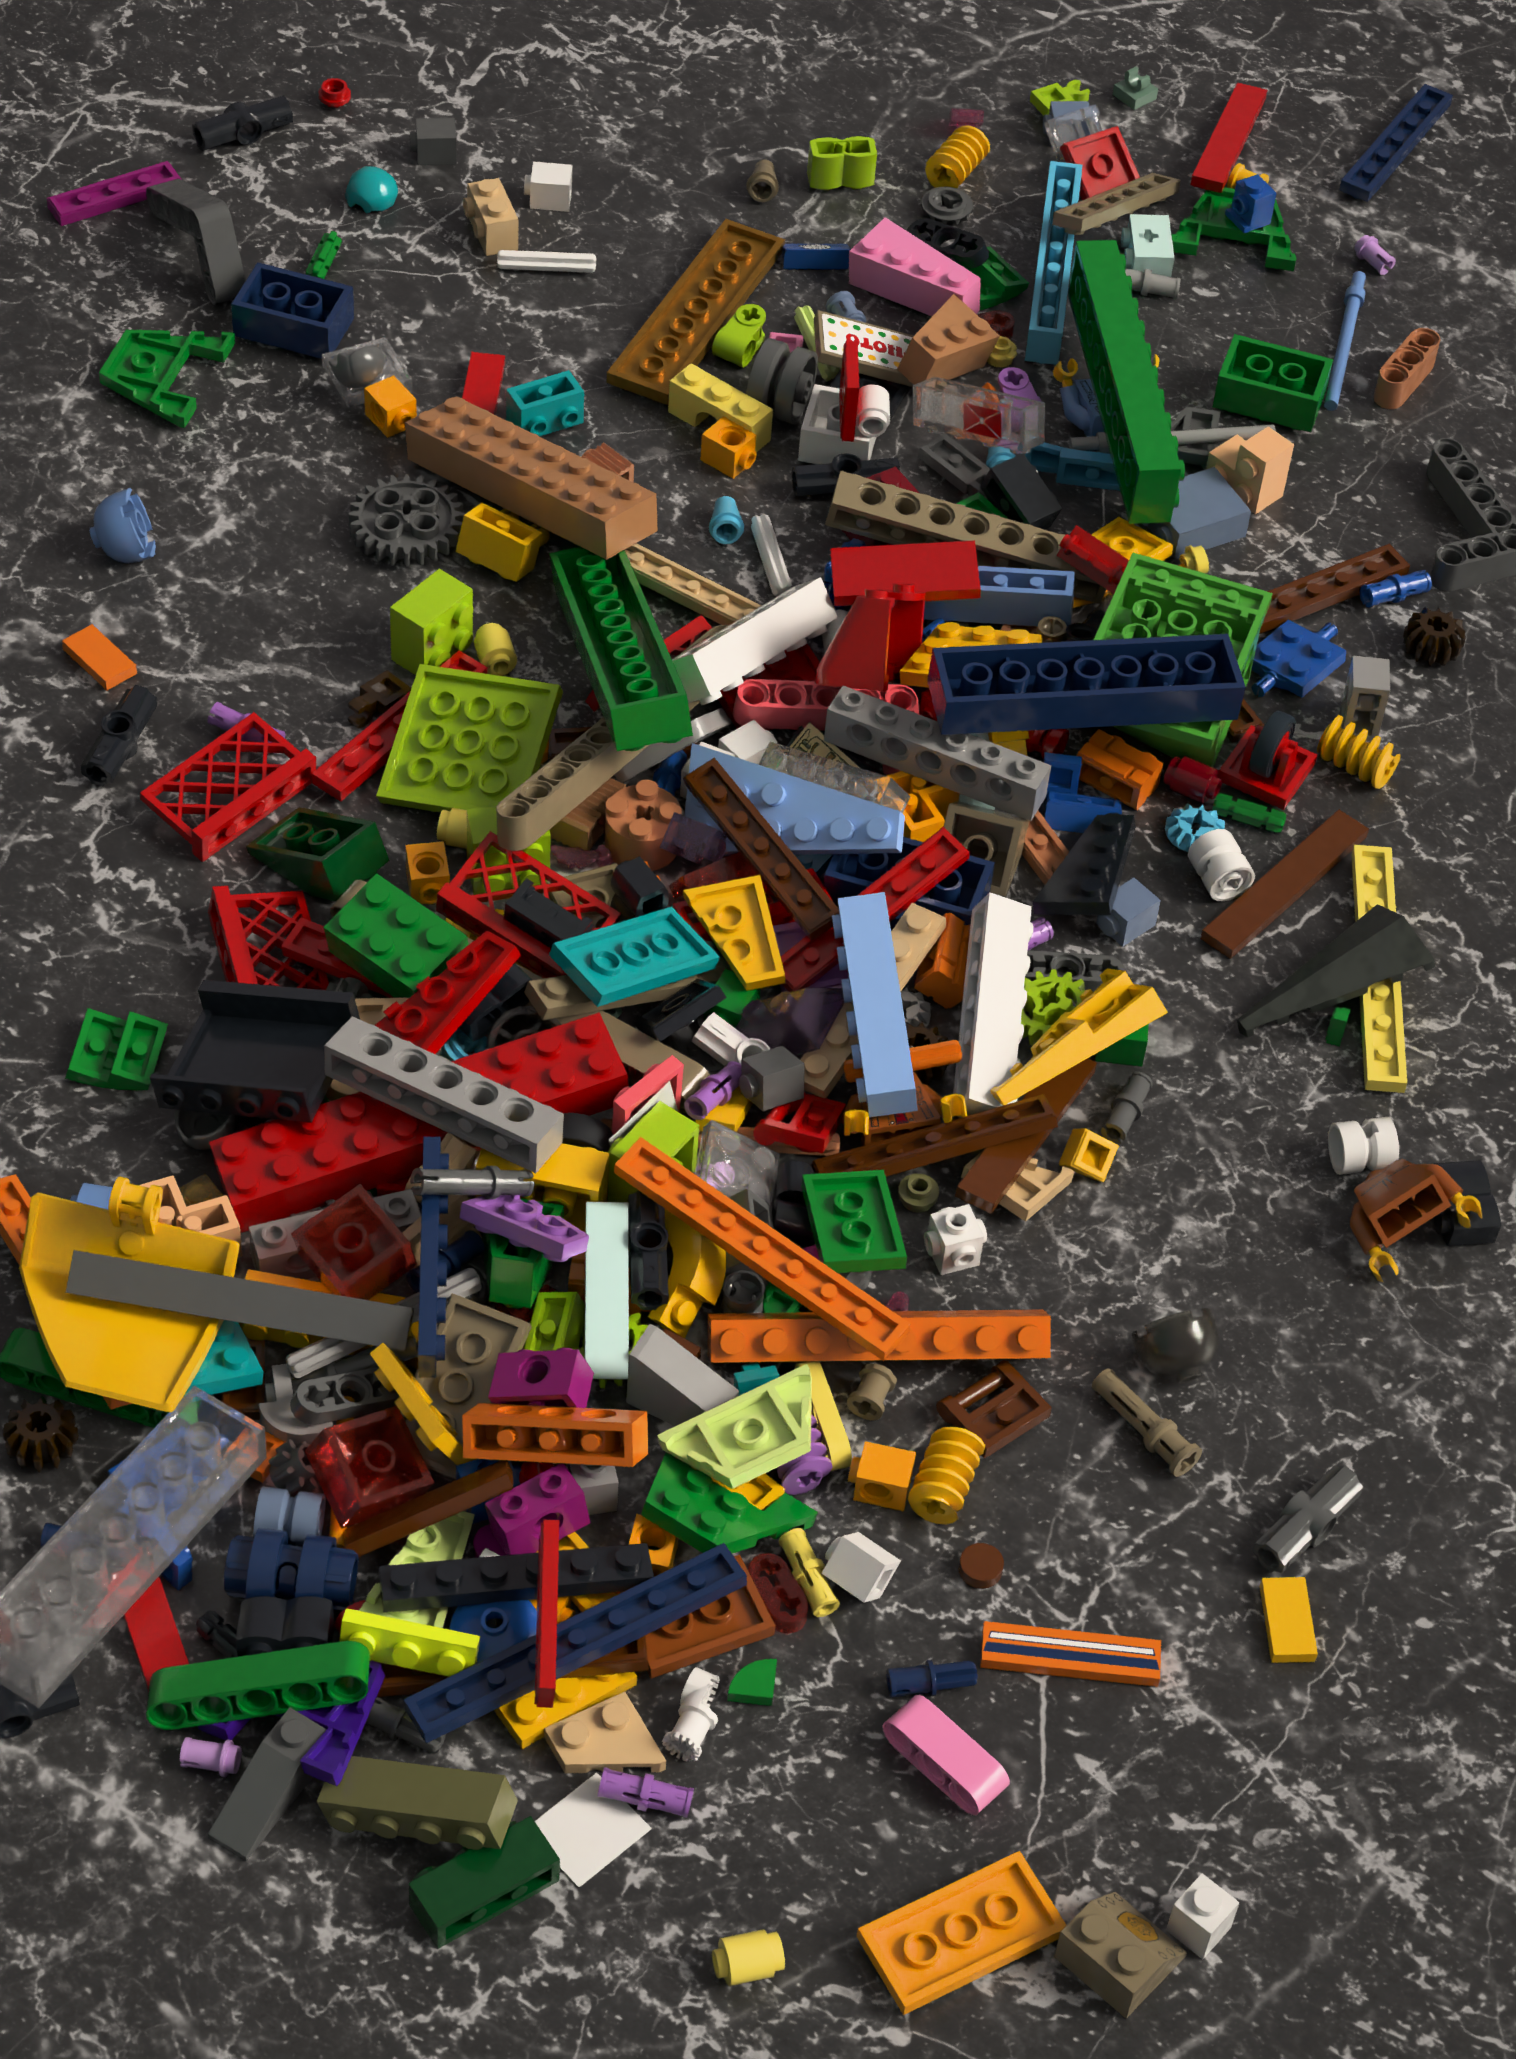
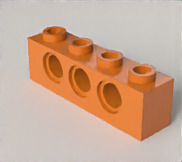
M478 1403L462 1415L463 1458L634 1467L648 1455L647 1411Z

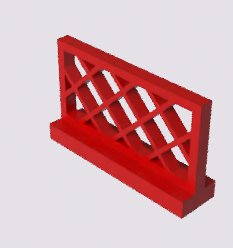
M253 712L141 791L140 800L192 845V853L200 861L204 862L312 783V773L316 770V756L306 748L300 752ZM254 727L264 736V742H243L241 737ZM219 751H236V762H213V756ZM241 752H263V764L240 763ZM268 753H284L290 758L284 764H267ZM191 771L208 772L207 783L185 782V776ZM212 772L235 773L234 784L212 783ZM239 773L262 774V780L255 785L239 784ZM163 791L179 792L178 803H162L156 796ZM184 792L206 793V804H183ZM211 793L234 794L233 801L227 805H210ZM182 814L205 815V821L191 829L182 821Z
M490 831L449 884L446 882L437 893L436 911L476 937L489 931L515 945L521 954L516 962L543 979L567 975L549 956L551 948L505 920L504 916L495 911L493 901L509 899L519 888L515 872L531 870L539 877L540 885L533 887L535 891L548 899L549 892L563 890L571 895L573 906L562 908L575 914L579 919L582 920L581 913L593 911L607 918L601 927L594 928V930L616 924L620 919L621 913L522 850L511 851L500 847L497 835ZM491 846L506 854V865L486 867L484 855ZM479 863V864H480V868H479V869H474V868L476 867V865ZM510 873L513 889L491 892L488 876ZM482 877L485 893L469 895L459 887L466 879Z
M228 886L212 887L208 915L226 982L280 986L277 982L284 975L300 984L297 988L326 990L329 984L326 972L313 967V971L306 976L292 968L297 962L296 960L288 958L283 963L268 954L275 946L282 949L281 945L285 941L284 937L292 931L301 917L311 921L303 891L230 895ZM279 905H295L297 912L290 918L276 910ZM251 907L260 913L254 920H251L239 913L238 908ZM268 917L283 927L277 933H274L260 924ZM254 933L268 942L262 949H259L247 942L246 939ZM260 962L276 971L269 979L254 971V968Z

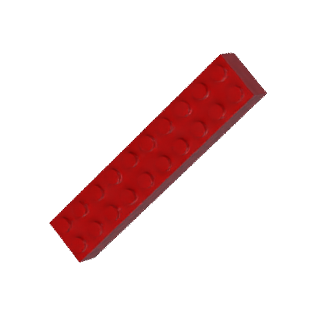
M600 1012L451 1061L509 1089H514L537 1102L548 1105L561 1113H578L590 1116L613 1108V1101L616 1095L623 1088L629 1086L628 1074ZM360 1091L321 1104L312 1123L276 1119L209 1141L224 1192L228 1196L240 1225V1233L249 1231V1226L290 1217V1214H297L323 1206L326 1200L334 1199L338 1201L376 1188L378 1184L391 1183L409 1177L415 1168L423 1165V1138L441 1137L442 1142L448 1132Z

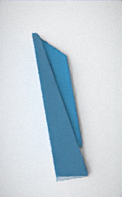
M1026 439L1024 455L1038 471L1057 473L1056 483L1120 491L1111 454L1068 449L1033 439Z

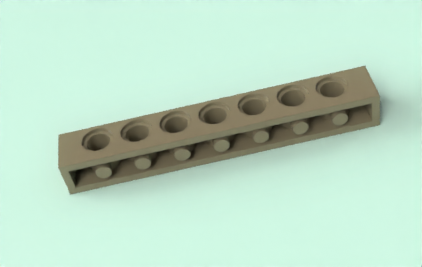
M844 471L839 473L825 522L826 526L892 545L975 540L978 566L1074 571V597L1101 604L1107 589L1057 556L1061 549L1059 544L1065 534L1051 532L1030 524L1006 519L996 514L968 508L961 504L937 499L927 494H920Z

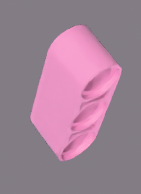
M915 1695L882 1725L883 1732L889 1743L968 1814L977 1815L1010 1784L1009 1777L1001 1764L924 1696Z

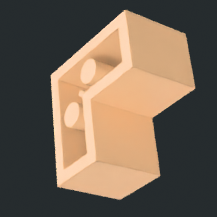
M1269 426L1248 440L1235 435L1209 452L1206 469L1215 467L1251 512L1256 515L1283 497L1294 444Z
M174 1175L139 1185L150 1188L151 1185L162 1187L163 1195L158 1222L237 1241L240 1246L238 1257H242L240 1225L227 1195L186 1207Z

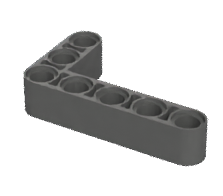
M181 179L147 187L146 196L152 213L161 220L194 237L205 289L211 303L217 305L234 300L246 279L232 217L227 204L223 200Z
M1451 438L1436 440L1433 444L1426 474L1471 538L1444 544L1437 549L1430 574L1432 585L1442 591H1455L1515 576V517L1458 441Z

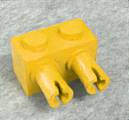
M480 503L463 517L456 552L467 557L475 564L483 565L497 572L505 579L517 582L534 569L539 547L549 541L550 533L549 530L543 527L540 528L535 523L529 526L521 522L519 515L505 508L499 511L484 503Z

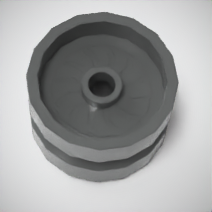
M768 338L762 344L753 363L746 394L772 408L777 420L793 425L797 424L806 410L815 384L818 367L817 353L802 347H797L790 353L787 343Z

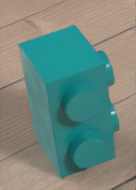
M569 370L506 389V421H510L514 425L538 436L582 424L584 422V390Z

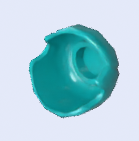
M365 166L352 174L347 185L345 198L351 208L358 204L364 209L365 213L385 211L394 205L398 196V186L394 177L383 169Z

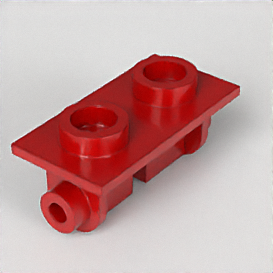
M1076 525L1070 535L1066 534L1059 544L1061 549L1057 556L1114 594L1129 560Z

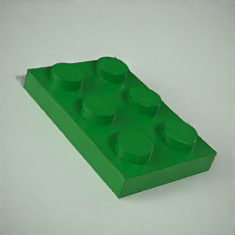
M884 1170L802 1175L801 1188L819 1261L837 1273L906 1269L907 1254Z

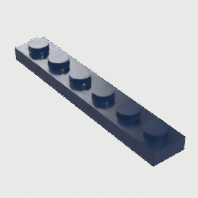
M1424 84L1342 178L1339 190L1356 199L1368 202L1450 107L1453 95Z
M441 1137L423 1138V1169H449V1153H441ZM422 1195L418 1333L419 1378H436L437 1361H445V1335H437L438 1323H446V1297H438V1287H447V1261H439V1250L448 1249V1224H440V1214H448V1195Z

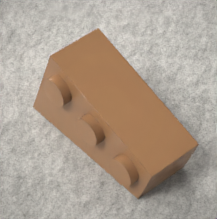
M953 294L911 339L897 370L920 391L983 368L1000 335L990 327L986 320L980 318Z

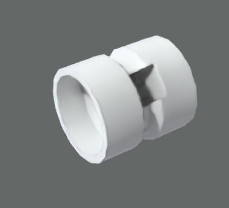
M1216 829L1201 835L1192 843L1188 851L1189 860L1197 874L1201 876L1202 882L1211 898L1224 902L1241 896L1251 887L1255 879L1252 867L1246 857L1241 854L1240 847L1231 832L1225 829Z
M1391 1118L1365 1119L1361 1126L1357 1121L1336 1122L1330 1125L1328 1149L1336 1174L1361 1173L1365 1166L1371 1171L1382 1170L1396 1160H1399V1141Z

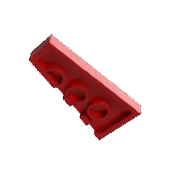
M486 931L447 961V969L441 974L432 978L428 976L416 986L418 991L400 1005L396 1001L384 1010L385 1017L376 1023L375 1026L436 1054L521 956L519 950L515 945Z

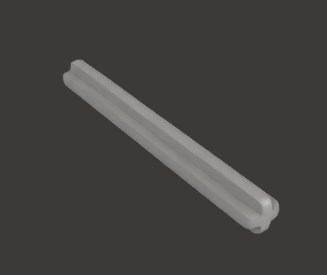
M467 1268L447 1278V1287H438V1297H446L447 1305L452 1293L465 1298L480 1291L482 1287L479 1275L473 1268ZM420 1292L393 1304L414 1308L412 1323L419 1320ZM325 1337L289 1354L286 1357L287 1367L294 1378H301L368 1344Z

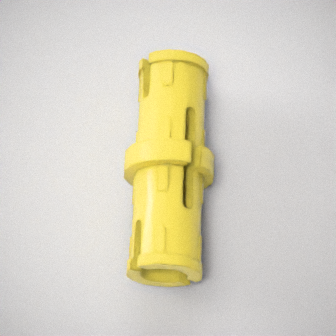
M795 1528L784 1533L778 1542L782 1546L793 1569L791 1577L796 1586L802 1587L814 1616L824 1617L833 1613L839 1607L840 1602L836 1599L826 1576L821 1574L825 1568L822 1559L816 1558L804 1530Z

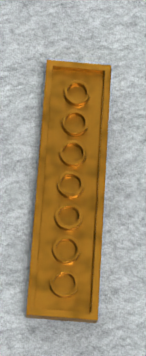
M725 219L607 371L606 383L668 405L670 380L691 363L698 366L712 347L718 331L727 324L737 309L743 306L782 254L785 239Z

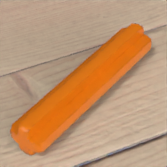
M958 1040L909 1048L913 1071L959 1063L962 1060V1051ZM853 1059L844 1061L843 1069L847 1082L852 1083L856 1082V1078H863L862 1068L854 1069Z

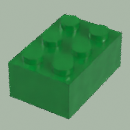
M1234 334L1218 376L1212 407L1311 433L1327 390L1333 359Z
M377 873L323 927L329 952L394 998H410L418 991L416 986L428 976L432 978L441 974L447 969L446 962L469 945L467 935Z

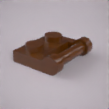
M1005 1360L994 1365L990 1374L953 1397L947 1395L936 1403L937 1411L946 1423H952L955 1427L973 1432L983 1440L985 1450L982 1457L984 1459L1049 1418L1052 1409L1021 1374ZM999 1387L1007 1388V1390L971 1413L965 1410Z

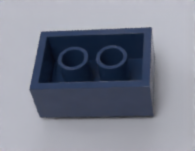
M257 262L231 303L233 333H235L236 337L330 360L354 320L353 286Z

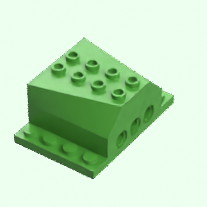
M1133 552L1094 640L1229 634L1245 686H1247L1260 629L1271 604L1273 593ZM1233 720L1111 727L1172 758L1175 756L1180 758L1187 756L1214 768Z

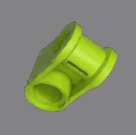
M746 304L739 307L727 324L716 334L712 345V354L743 368L748 366L755 353L765 341V333L762 330V325L766 320L765 310L755 304Z

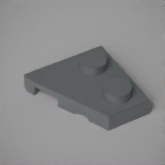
M1186 406L1177 415V419L1171 422V431L1218 428L1220 411ZM1215 442L1178 445V458L1183 460L1184 463L1207 466L1209 452L1215 448Z

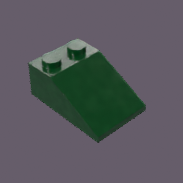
M301 807L295 809L246 846L250 855L309 895L330 901H337L353 881H365L372 878L378 869L390 861L375 821Z

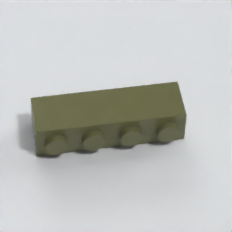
M351 1756L338 1786L336 1787L324 1782L317 1799V1803L330 1826L341 1832L351 1833L359 1830L374 1832L384 1838H395L397 1836L412 1837L428 1844H437L440 1841L457 1843L473 1850H479L482 1847L501 1849L518 1802L505 1775Z

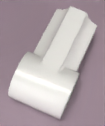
M714 1012L707 1017L692 1038L694 1044L724 1066L730 1061H736L741 1064L742 1058L770 1050V1047L764 1041L756 1038L749 1039Z

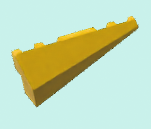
M1107 968L1100 974L1103 983L1094 992L1091 989L1085 990L1080 995L1082 1002L1070 1012H1064L1030 1048L1033 1057L1024 1066L1022 1063H1016L1010 1069L1012 1076L1000 1086L993 1087L990 1090L991 1094L1001 1105H1006L1165 1015L1168 1012L1154 988L1133 984L1126 971Z

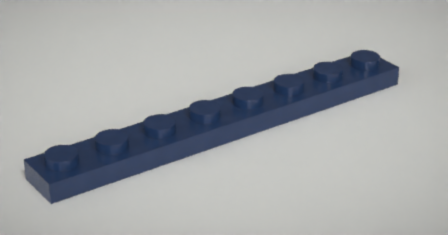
M722 1543L557 1624L556 1679L746 1586V1573L725 1543ZM536 1635L403 1699L405 1710L424 1742L428 1743L534 1691Z

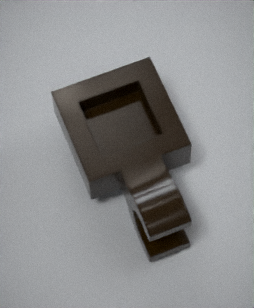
M388 670L384 671L360 686V696L348 703V707L356 712L348 717V721L358 729L364 727L370 722L375 712L378 711L381 714L386 712L410 692L411 687Z

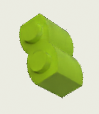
M856 136L843 140L829 137L811 140L809 142L807 166L810 187L830 190L840 186L862 189L874 185L877 161L874 139Z

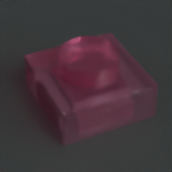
M952 108L949 113V126H956V129L961 126L981 127L984 110Z

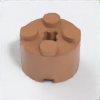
M648 779L641 780L636 785L620 789L608 798L605 806L604 842L605 851L610 859L619 865L624 861H630L640 856L643 861L648 862L652 871L670 864L675 859L680 845L682 808L677 799L668 791L658 787L656 782Z

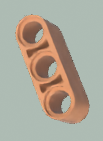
M1429 328L1415 329L1385 362L1379 371L1374 392V401L1377 405L1385 409L1399 408L1432 371L1441 341L1437 332Z

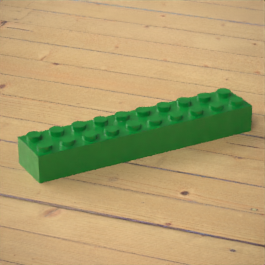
M1116 240L1076 241L1067 295L1129 524L1171 522L1173 509L1179 506L1178 484L1179 481L1184 480L1185 464L1183 460H1179L1177 455L1178 440L1176 436L1171 434V415L1169 412H1165L1164 391L1159 389L1157 385L1158 370L1156 365L1151 364L1150 343H1145L1144 321L1138 318V300L1133 298L1131 294L1132 279L1130 275L1126 276L1125 255L1120 254Z
M582 547L549 553L556 595L616 750L637 751L646 745L660 742L671 744L680 741L682 738L693 736L686 691L625 550L607 560Z

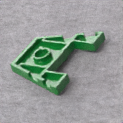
M1224 187L1222 193L1206 190L1194 205L1188 219L1184 218L1181 222L1178 232L1171 235L1173 251L1175 253L1197 256L1200 235H1207L1219 240L1226 238L1243 241L1249 245H1267L1265 267L1293 272L1295 269L1296 255L1291 252V241L1289 235L1284 232V221L1276 199L1271 223L1243 233L1225 215L1226 209L1232 207L1235 189Z
M125 330L99 371L100 383L171 423L185 428L197 409L196 398L168 391L189 355L224 363L235 345V333L222 332V337H205L204 331H191L189 336H171L168 330Z
M666 1452L646 1498L641 1516L702 1553L725 1543L733 1554L754 1547L758 1539L767 1536L775 1540L779 1539L789 1529L797 1526L802 1530L809 1529L813 1526L818 1512L786 1492L762 1511L750 1504L743 1495L727 1490L712 1481L710 1476L699 1470H694L689 1464Z

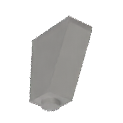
M652 1324L648 1325L629 1354L626 1403L642 1411H647V1413L674 1426L739 1396L737 1388Z

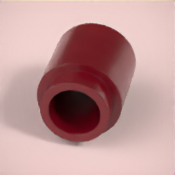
M1175 756L1166 770L1164 784L1169 785L1171 791L1205 804L1208 799L1214 800L1222 785V779L1218 778V769L1187 756L1183 758Z

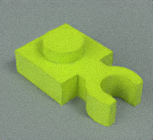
M1072 80L1063 88L1058 83H1054L1031 91L1030 102L1044 116L1049 114L1051 101H1088L1090 90L1084 89L1080 91V80Z

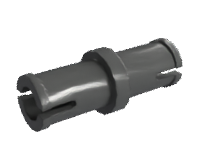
M1139 1071L1132 1072L1128 1076L1122 1092L1114 1097L1111 1103L1112 1111L1101 1128V1133L1105 1139L1115 1144L1122 1143V1141H1125L1132 1123L1142 1115L1143 1102L1153 1086L1151 1078L1145 1073Z

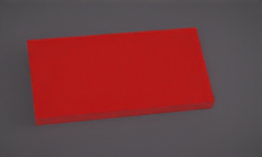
M975 540L830 548L834 606L853 605L857 596L865 595V589L893 590V583L915 585L916 592H926L925 601L981 598Z

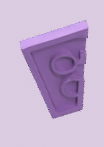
M500 1195L496 1199H485L483 1196L462 1202L460 1219L475 1224V1228L478 1231L504 1236L514 1246L530 1247L543 1253V1257L548 1260L564 1262L572 1256L587 1251L588 1234L560 1216L542 1214L543 1205L535 1200H528L525 1203L520 1199V1195Z

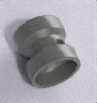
M746 1270L735 1271L728 1275L723 1283L721 1313H762L765 1289L763 1280L756 1273Z

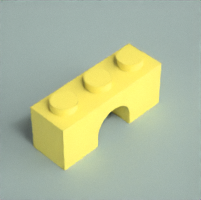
M692 363L670 380L669 413L694 427L699 425L709 415H712L717 421L724 416L756 434V452L771 441L772 408Z

